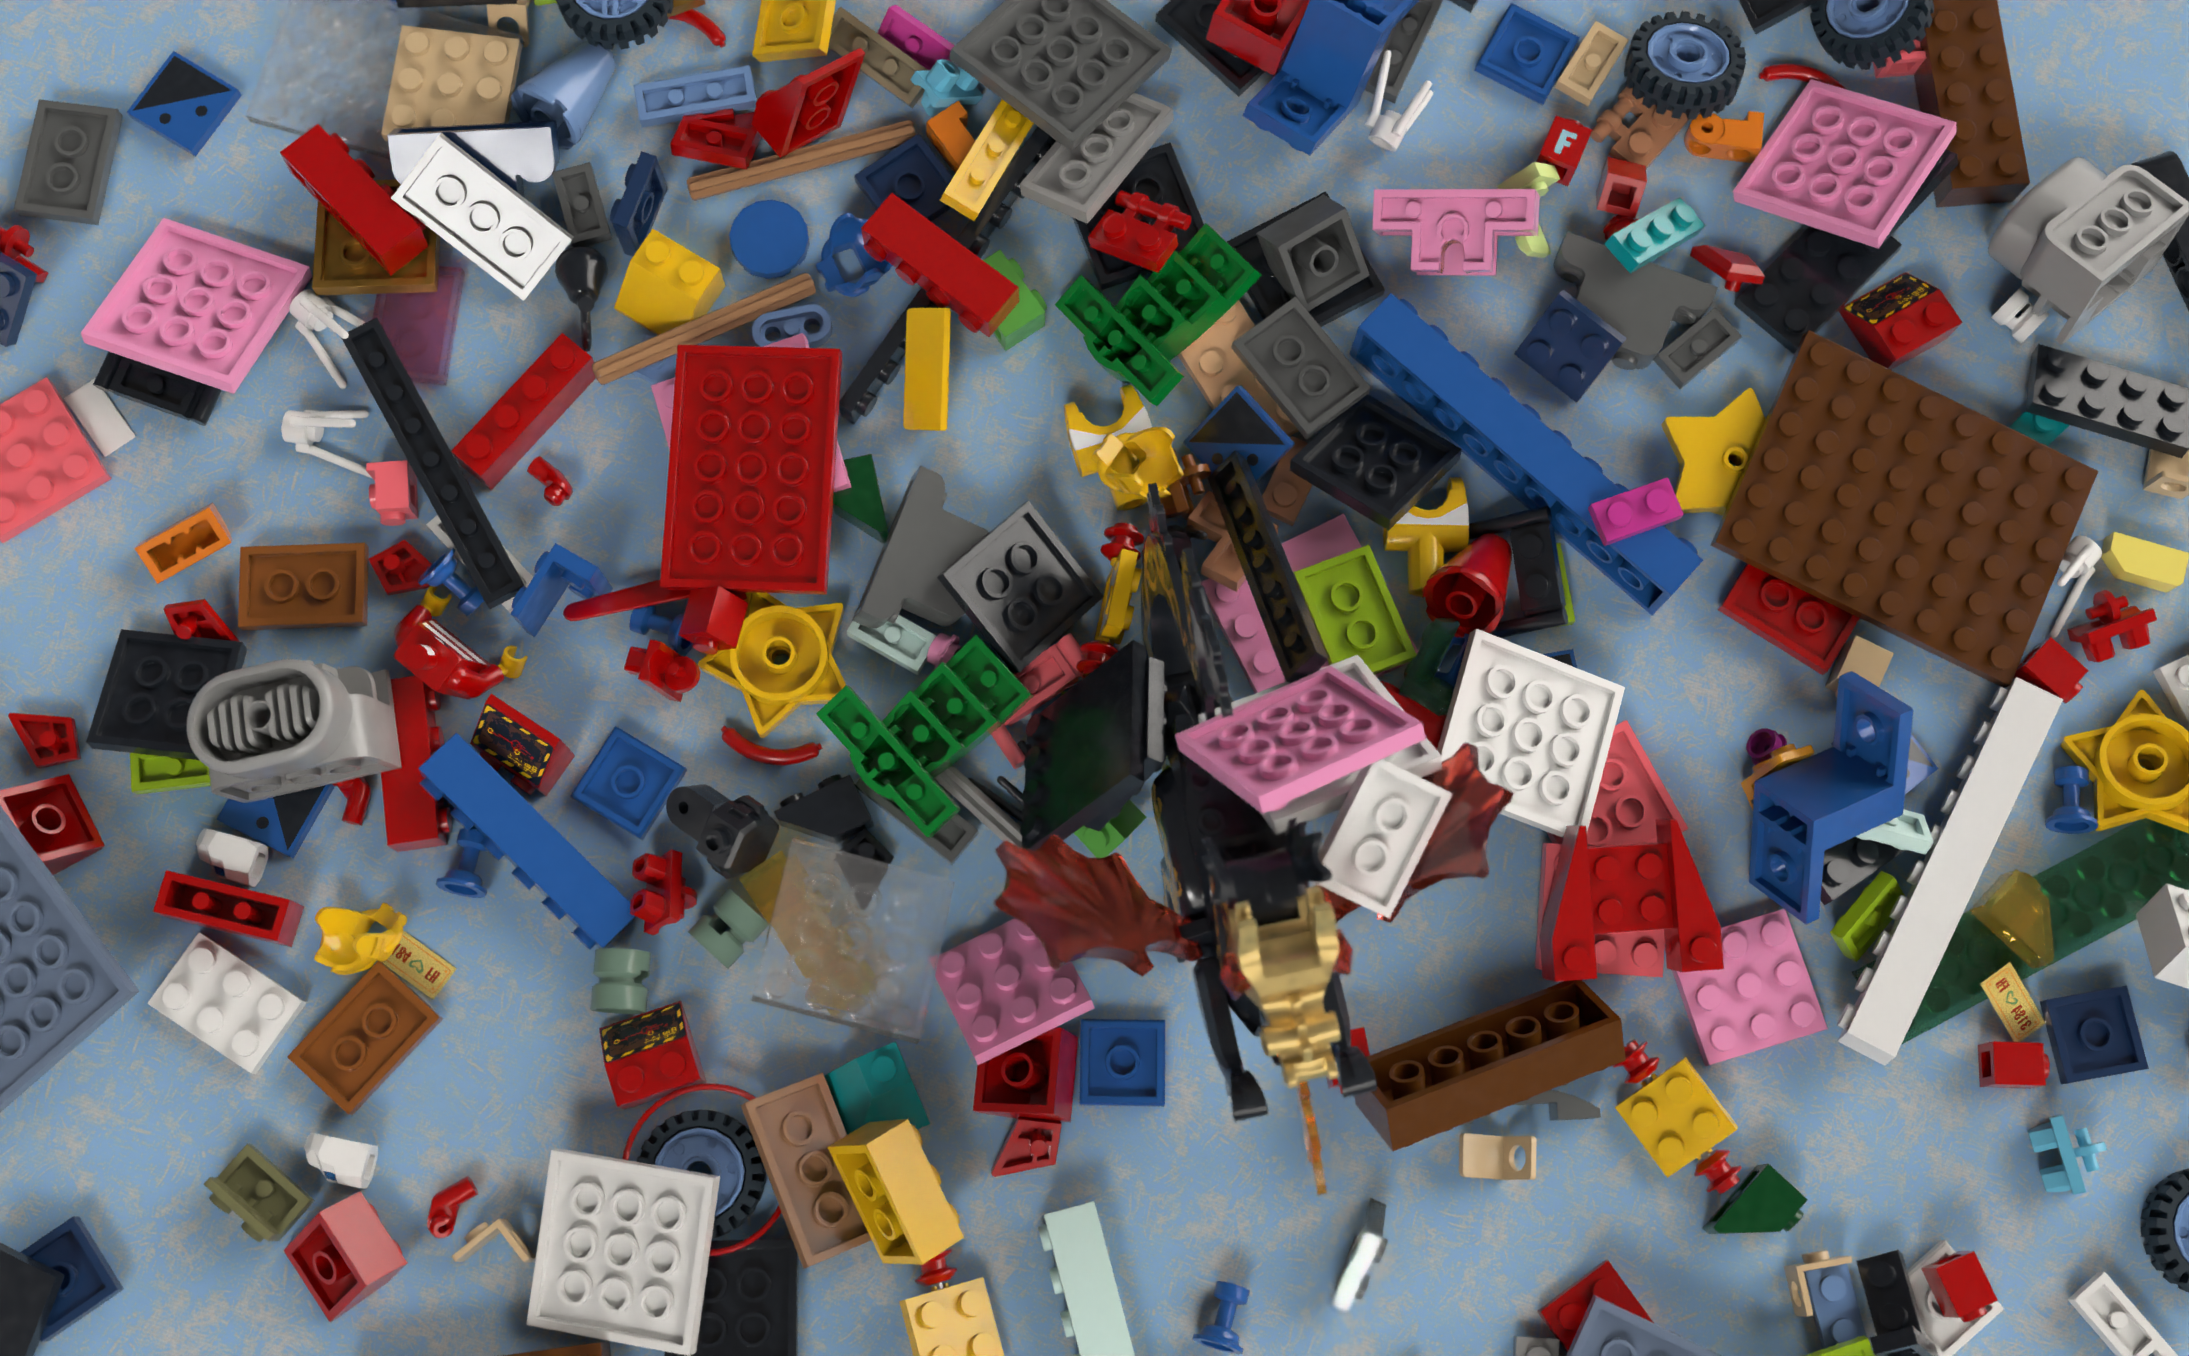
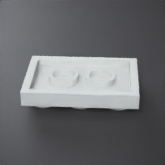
M1384 759L1361 768L1318 854L1320 862L1331 870L1332 879L1313 883L1390 919L1452 793Z
M199 932L147 1004L251 1074L256 1075L307 1002L205 934Z

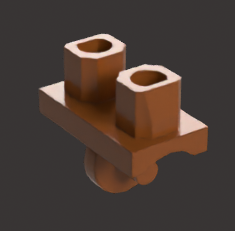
M1173 449V451H1174V453H1175V455H1176L1177 461H1178V463H1179V460H1178L1176 451H1175V449ZM1193 454L1181 457L1185 468L1183 469L1184 475L1169 485L1170 490L1168 491L1171 495L1160 498V502L1164 506L1166 519L1181 515L1185 520H1188V517L1195 509L1187 485L1190 484L1194 495H1200L1205 492L1202 480L1207 478L1211 471L1208 464L1196 465Z

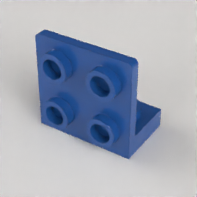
M555 543L550 552H544L538 559L534 568L536 574L528 587L523 586L515 595L512 601L513 610L511 615L528 634L535 637L567 587L583 599L611 593L613 588L597 566Z

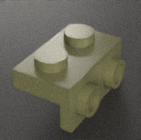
M246 1144L217 1178L209 1177L204 1183L212 1192L209 1196L211 1202L227 1214L233 1210L244 1220L241 1228L258 1242H262L263 1239L267 1241H280L315 1201L252 1144Z

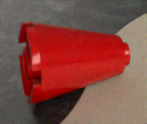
M1495 534L1481 535L1429 577L1422 591V598L1425 597L1428 606L1426 608L1428 617L1441 630L1463 638L1465 633L1470 634L1475 629L1487 633L1495 630L1502 619L1512 562V549L1509 543Z

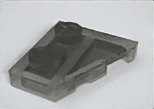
M1370 1198L1365 1210V1222L1359 1235H1355L1334 1286L1331 1305L1348 1312L1354 1298L1358 1300L1363 1298L1371 1277L1366 1274L1371 1261L1377 1264L1380 1262L1388 1239L1382 1237L1386 1204Z

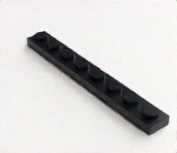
M376 317L348 331V338L341 339L489 609H492L515 597L517 592L525 585L378 318Z
M1234 450L1208 477V481L1285 681L1290 684L1319 671L1329 659L1248 461L1243 455Z

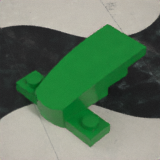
M1205 223L1180 253L1174 250L1158 273L1153 272L1148 279L1139 275L1116 306L1082 275L1076 279L1056 302L1055 306L1084 334L1083 338L1089 352L1110 375L1121 382L1132 384L1150 403L1158 407L1184 377L1170 361L1215 324L1260 278L1261 274L1212 227Z
M974 635L947 663L942 662L914 692L909 690L883 721L847 685L822 707L816 715L849 750L854 768L864 783L882 798L894 801L927 838H931L961 810L934 778L984 741L1034 695L978 635Z

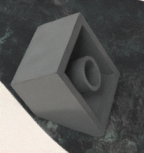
M1324 194L1256 233L1270 269L1290 299L1296 297L1307 311L1369 276L1346 208Z

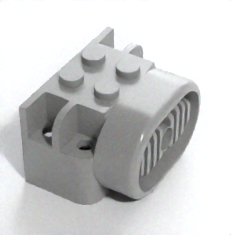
M2075 157L2052 172L2019 200L1993 234L1988 246V253L1999 264L2021 279V285L2039 298L2032 312L2037 316H2041L2052 308L2068 320L2055 339L2062 345L2153 270L2189 216V202L2139 166L2123 165L2111 174L2106 175L2085 158Z
M276 660L226 672L213 678L197 693L188 712V740L197 758L209 767L211 793L242 803L254 802L402 768L390 673L386 669L369 673L358 666L336 669L324 663L314 664L313 661Z

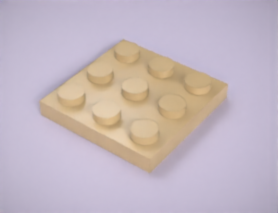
M402 25L381 132L384 140L388 141L387 135L395 128L509 123L512 107L511 95L515 90L522 51L520 39Z

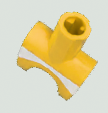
M1131 384L1119 388L1124 410L1118 421L1109 426H1098L1089 422L1082 412L1079 413L1074 401L1063 405L1069 445L1081 477L1098 473L1097 463L1093 461L1092 455L1104 444L1103 439L1108 433H1112L1116 437L1122 433H1138L1152 428L1148 413ZM1123 446L1110 467L1118 474H1131L1139 463V459L1126 446ZM1109 488L1118 511L1131 510L1148 502L1145 497L1132 493L1126 494Z
M1449 477L1446 500L1437 509L1425 510L1414 505L1389 531L1383 528L1384 551H1408V593L1410 595L1422 597V591L1429 577L1444 565V552H1460L1468 546L1469 509L1462 478Z

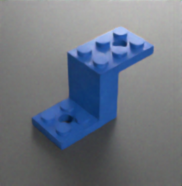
M1310 0L1282 69L1247 103L1243 117L1255 123L1258 128L1269 131L1286 141L1292 148L1303 151L1310 156L1358 105L1391 30L1419 0Z
M1853 671L1839 676L1833 747L1755 781L1749 883L1804 924H1809L1819 919L1824 851L1902 816L1904 810L1913 708Z

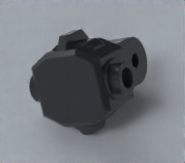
M700 784L678 787L670 793L667 799L666 810L670 821L698 841L696 849L707 858L706 860L712 869L726 879L754 871L765 863L779 831V825L769 816L764 805L751 796L744 795L731 801L709 785Z

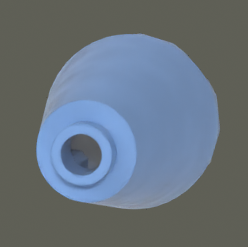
M585 41L520 84L511 95L512 106L522 122L556 120L559 148L567 150L576 145L581 140L616 68L612 51L604 49L601 42L596 47Z

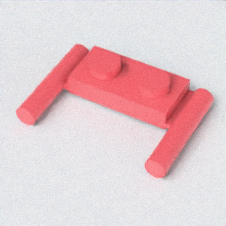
M1072 633L1062 637L1058 643L1043 651L1021 672L1014 674L1034 696L991 734L1014 769L1024 765L1026 756L1006 726H1012L1078 682L1079 677L1084 679L1083 673L1076 668V664L1081 660H1086L1087 656L1080 652V645Z

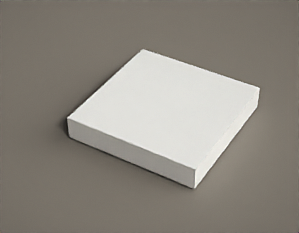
M1946 1240L1939 1241L1907 1270L1926 1338L1936 1346L1938 1356H1953L2004 1310L2003 1306L1996 1301L1985 1306L1987 1314L1972 1321L1962 1322L1961 1318L1943 1316L1921 1268L1956 1253Z

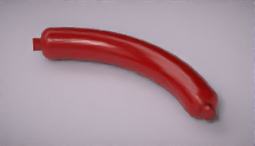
M691 9L668 18L685 22L697 28L709 38L714 46H720V48L726 46L724 43L726 36L710 18L697 10Z
M1774 64L1764 67L1762 72L1758 74L1759 79H1764L1766 82L1793 79L1809 83L1813 79L1846 89L1840 82L1823 71L1801 64Z
M723 726L721 728L723 732L721 738L730 748L748 759L763 764H798L817 757L819 750L823 749L820 743L815 744L814 742L789 749L767 748L747 740L732 727L727 728Z

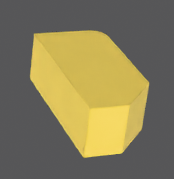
M2113 532L2104 538L2101 558L2114 578L2161 592H2170L2183 584L2189 559L2188 552L2118 532Z

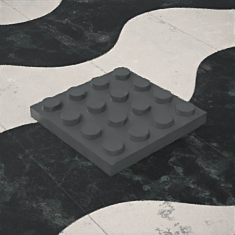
M1005 0L951 49L950 60L1072 152L1169 60L1172 49L1107 0Z

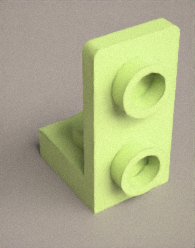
M1533 162L1497 185V188L1535 189L1539 196L1542 197L1549 191L1548 187L1560 180V177L1554 165ZM1540 224L1538 225V236H1515L1518 247L1527 256L1545 258L1551 254Z

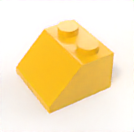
M652 229L630 260L614 308L619 313L654 334L659 335L706 315L726 286L719 267Z

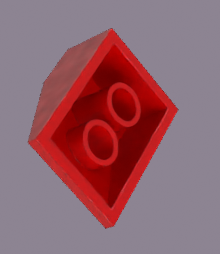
M861 48L807 75H798L789 84L776 91L768 90L758 98L751 124L780 158L841 127L865 56V52Z

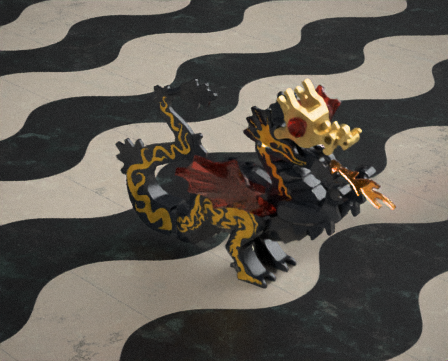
M1148 484L1149 493L1147 494V501L1150 510L1148 520L1151 533L1145 539L1142 556L1141 632L1143 645L1146 646V659L1150 656L1164 662V681L1167 682V691L1164 697V714L1167 716V723L1163 731V747L1166 748L1167 753L1164 765L1161 768L1162 772L1155 778L1151 787L1154 816L1164 854L1160 862L1164 887V905L1148 897L1119 853L1115 852L1104 858H1088L1072 849L1054 834L1045 840L1037 850L1020 848L1008 840L1003 841L995 849L1007 873L1004 890L994 900V905L1000 911L1017 918L1033 931L1042 943L1050 966L1054 970H1059L1065 964L1083 957L1104 958L1118 961L1143 977L1154 967L1147 955V952L1150 951L1176 956L1178 963H1183L1185 960L1197 961L1193 968V978L1210 1045L1225 1078L1227 1096H1231L1234 1121L1268 1115V1107L1257 1080L1249 1070H1244L1229 1007L1253 1036H1260L1264 1054L1268 1057L1271 1056L1273 1062L1282 1067L1285 1084L1289 1088L1296 1087L1298 1109L1301 1111L1308 1161L1312 1163L1317 1195L1327 1193L1320 1155L1322 1149L1309 1098L1311 1094L1307 1080L1328 1076L1329 1080L1337 1078L1339 1085L1342 1086L1343 1098L1377 1090L1374 1072L1368 1060L1357 1046H1351L1350 1018L1339 974L1350 975L1353 948L1342 930L1336 929V923L1362 905L1318 884L1310 887L1309 881L1325 882L1332 879L1331 870L1324 866L1318 857L1319 847L1323 838L1321 831L1308 835L1305 830L1307 821L1295 825L1297 818L1288 820L1286 831L1275 834L1256 808L1179 750L1175 734L1198 725V715L1205 713L1206 721L1216 717L1215 708L1218 707L1221 708L1223 717L1233 716L1231 702L1234 701L1229 694L1228 679L1222 663V651L1213 626V614L1205 588L1201 585L1199 574H1197L1192 547L1183 549V556L1181 557L1183 571L1181 575L1173 549L1172 537L1167 530L1165 510L1160 502L1157 484ZM1463 743L1452 757L1443 761L1442 770L1422 777V779L1452 793V796L1390 919L1381 914H1377V919L1391 923L1400 912L1405 901L1411 896L1444 879L1462 877L1485 878L1488 876L1490 870L1486 847L1490 828L1499 813L1511 802L1514 793L1508 788L1491 783L1479 768L1478 748L1470 743Z

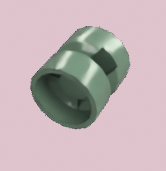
M730 888L713 904L714 914L712 916L703 915L688 931L727 969L744 953V942H754L769 926L758 913ZM729 926L731 929L725 932L726 928Z
M623 948L596 949L593 974L599 977V983L592 986L590 1010L615 1014H645L647 1012L648 989L642 985V980L649 977L651 953L643 950Z

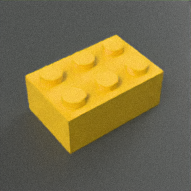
M909 1119L868 1122L828 1146L831 1156L883 1264L923 1265L964 1238L959 1227V1215L955 1208L947 1202L940 1187V1175L936 1168L928 1162L921 1147L923 1145L922 1137L917 1128L910 1124Z

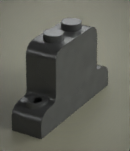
M1567 232L1554 261V269L1558 276L1576 285L1577 292L1574 298L1627 338L1611 359L1614 365L1625 370L1648 367L1661 350L1671 321L1685 325L1698 322L1712 304L1718 288L1651 262L1630 274L1605 245Z
M920 466L911 477L852 621L868 628H879L887 621L894 624L902 608L940 626H951L965 614L937 576L989 532L942 508L947 493H945L944 480L938 473Z

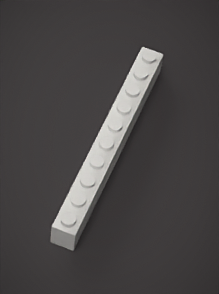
M2018 677L2013 680L2007 689L2000 686L1989 705V708L1995 711L1990 723L1984 720L1973 739V743L1979 746L1973 757L1970 755L1965 757L1957 772L1956 777L1962 779L1957 791L1951 789L1948 792L1940 808V812L1946 815L1940 826L1934 824L1930 829L1934 843L1928 850L1924 861L1917 859L1906 879V882L1912 884L1907 897L1900 895L1896 900L1889 915L1895 922L1889 933L1884 930L1882 931L1872 950V953L1878 956L1872 969L1865 967L1855 986V989L1861 993L1855 1005L1847 1004L1838 1021L1837 1026L1843 1028L1838 1042L1884 1066L1896 1057L2063 699Z

